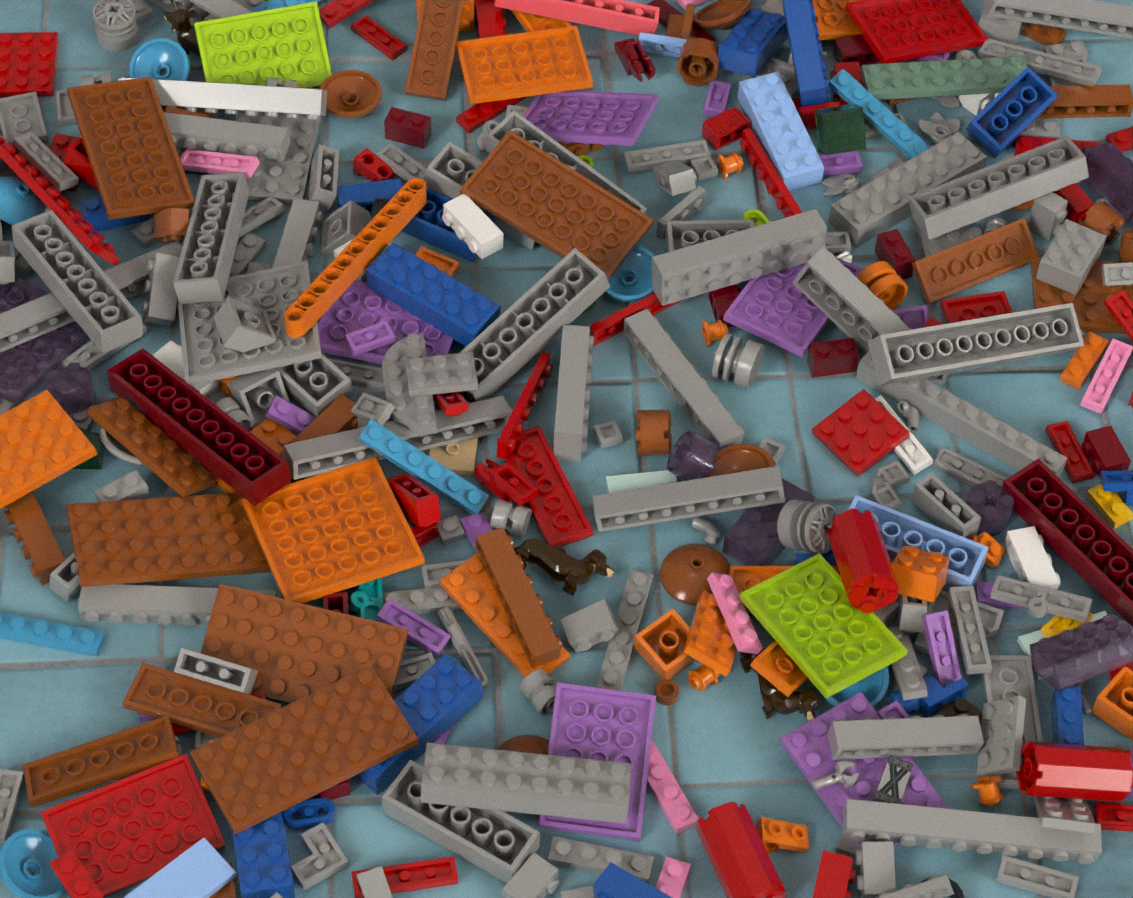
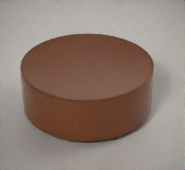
M671 680L658 682L654 689L656 701L662 705L674 704L679 696L678 685Z

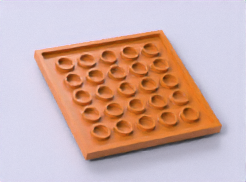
M376 457L287 484L256 506H253L245 498L241 499L283 599L305 603L425 564L421 549Z

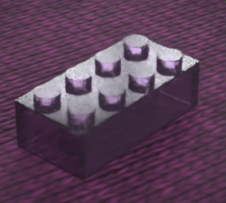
M1111 143L1083 149L1082 153L1086 156L1089 178L1084 180L1129 222L1133 221L1132 160L1125 157L1118 147Z
M782 478L785 502L747 508L724 536L722 553L744 566H770L785 548L779 540L777 532V522L782 508L790 500L795 499L814 503L815 496Z
M1109 614L1099 620L1086 622L1077 628L1064 630L1058 635L1042 638L1038 642L1030 644L1032 669L1054 688L1060 690L1133 663V627L1116 614Z

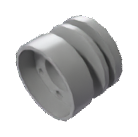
M101 0L96 3L93 8V19L99 45L105 50L113 52L128 50L136 45L139 40V27L136 8L133 2L130 0Z
M726 333L714 355L712 377L719 379L723 374V381L728 382L734 373V384L750 389L761 365L764 344L748 340L744 348H741L742 337L737 336L733 341V334Z
M798 499L790 500L784 505L779 514L777 522L779 540L783 546L789 549L806 550L820 554L827 553L832 549L827 531L829 527L832 528V520L838 515V512L829 504L812 503Z

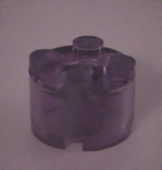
M73 362L68 364L67 367L51 370L46 373V390L51 393L65 411H68V414L82 412L92 406L93 399L96 400L91 373L88 369L81 367L80 363Z
M686 431L674 445L678 448L675 455L670 453L667 470L685 481L704 478L707 473L711 474L716 467L717 462L714 461L718 445L692 431Z
M987 480L985 483L972 487L967 494L965 503L981 517L977 535L983 532L990 534L991 537L1000 535L1008 527L1014 506V498L993 480Z

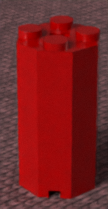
M851 508L833 518L832 528L829 527L827 533L848 599L855 609H861L863 613L868 614L896 601L899 585L878 522L871 511L864 510L865 513H859L858 509Z
M1026 741L1022 747V765H1020V771H1016L1019 790L1026 792L1025 794L1028 796L1122 802L1130 793L1131 787L1133 788L1132 755L1129 750L1117 747Z
M729 802L714 807L708 811L709 817L704 820L703 816L697 820L696 831L727 898H785V888L744 804H740V807H738L736 802Z

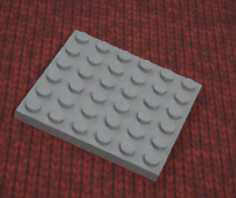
M308 261L229 277L223 301L179 304L178 300L185 382L190 385H196L322 358L317 322L305 335L299 338L287 336L285 329V311L311 284ZM228 297L266 310L277 340L274 343L246 352L230 350L223 345L214 316Z

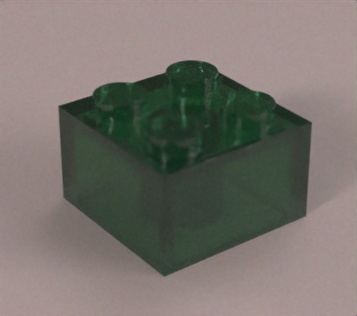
M853 103L815 110L819 152L830 155L866 148L862 106Z

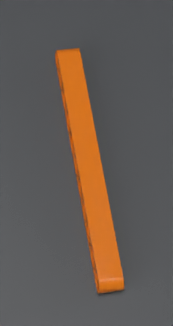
M420 178L410 179L285 311L284 320L287 336L299 338L305 335L427 203L426 182Z

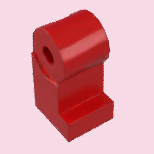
M368 148L354 158L353 172L358 176L362 174L371 182L394 178L393 170Z

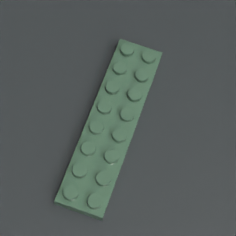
M1024 56L870 64L862 65L861 73L865 89L876 99L885 100L1001 93L1027 68Z

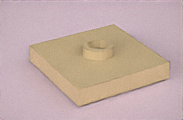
M478 438L430 448L429 457L457 475L474 476Z

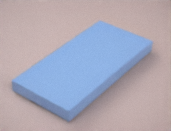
M202 838L123 898H209L237 877V874L205 838Z

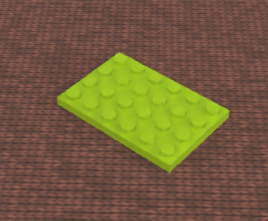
M317 1L194 23L206 82L266 86L267 77L279 78L281 82L285 79L297 81V84H300L299 88L309 89L311 87H320L323 81L332 75Z
M820 553L740 593V600L825 698L907 656V649L874 612L865 614L861 609L854 608L846 595L841 576Z

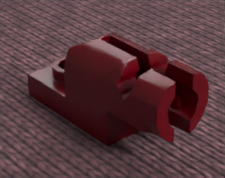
M634 38L614 42V49L628 76L633 75L638 81L643 82L642 73L645 74L648 80L655 75L656 69L640 40L635 41Z

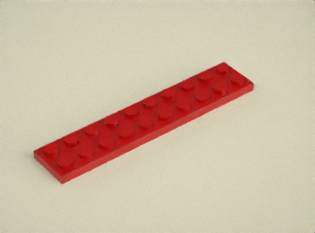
M0 135V157L56 214L87 249L116 266L121 260L115 254L116 249L108 242L104 243L105 237L98 231H93L94 226L86 219H81L83 215L74 207L71 208L72 203L65 197H60L61 192L53 185L50 186L51 182L44 175H39L40 171L32 163L28 164L29 160L21 152L18 153L19 150L10 141L8 144L5 143L6 140Z

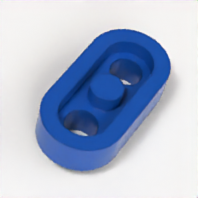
M326 798L304 800L284 810V821L292 829L315 827L321 823L327 825L335 818V806L332 801ZM321 812L326 813L325 816H319L318 814ZM295 816H300V817H301V818L298 819V820H294V819H293V817H295Z

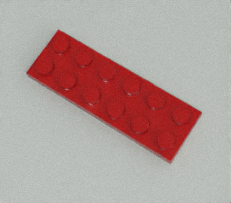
M537 426L522 431L521 436L516 437V445L513 452L509 451L504 460L538 489V496L526 504L528 508L532 509V516L545 542L553 547L556 545L562 547L592 537L593 529L541 427Z

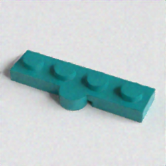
M382 578L356 586V591L348 599V606L351 610L357 612V617L376 621L377 614L383 608Z

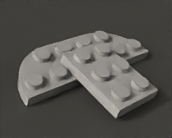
M423 333L410 334L399 340L389 348L383 358L382 371L386 401L395 406L390 416L397 424L400 422L408 426L409 430L413 432L437 433L432 395L478 390L473 352L427 357Z

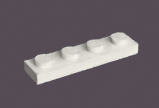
M881 395L875 398L909 431L910 436L893 449L909 470L915 475L932 465L933 458Z

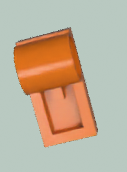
M761 817L757 821L756 829L767 853H773L779 849L805 853L809 849L807 826Z

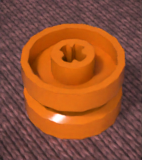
M879 261L873 263L856 276L890 310L896 309L907 295V284L896 274V271L888 262Z

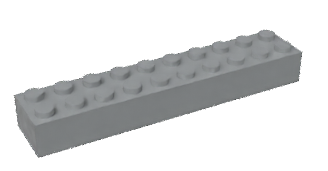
M1073 303L882 334L870 340L868 346L878 384L882 386L1070 353L1084 346L1074 305Z

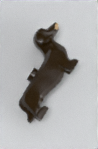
M180 8L174 12H164V18L172 24V32L177 31V40L186 54H190L191 51L200 56L195 28L190 23L191 13L186 9Z
M536 538L525 540L520 546L513 548L516 555L519 554L522 558L523 570L527 566L526 562L536 564L554 580L565 582L562 590L572 596L576 593V587L586 584L595 573L608 578L615 574V571L606 564L607 558L600 550H593L585 558L578 560L567 555L565 549L561 546L556 545L553 547Z
M762 648L758 654L740 652V664L745 673L750 672V668H752L750 666L751 663L766 648ZM754 669L758 674L760 693L764 703L762 710L766 719H769L773 712L787 715L798 710L800 714H804L808 721L816 718L815 710L818 708L819 700L812 689L806 688L802 691H794L787 697Z

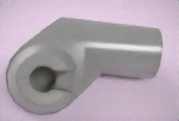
M900 401L897 404L898 413L907 420V428L911 433L917 432L919 424L918 410L907 401Z
M697 516L694 518L692 527L707 533L704 538L706 542L713 545L716 544L717 539L720 538V532L712 522Z

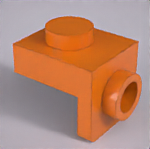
M986 532L977 536H971L970 540L989 547L985 564L991 569L997 567L1005 548Z

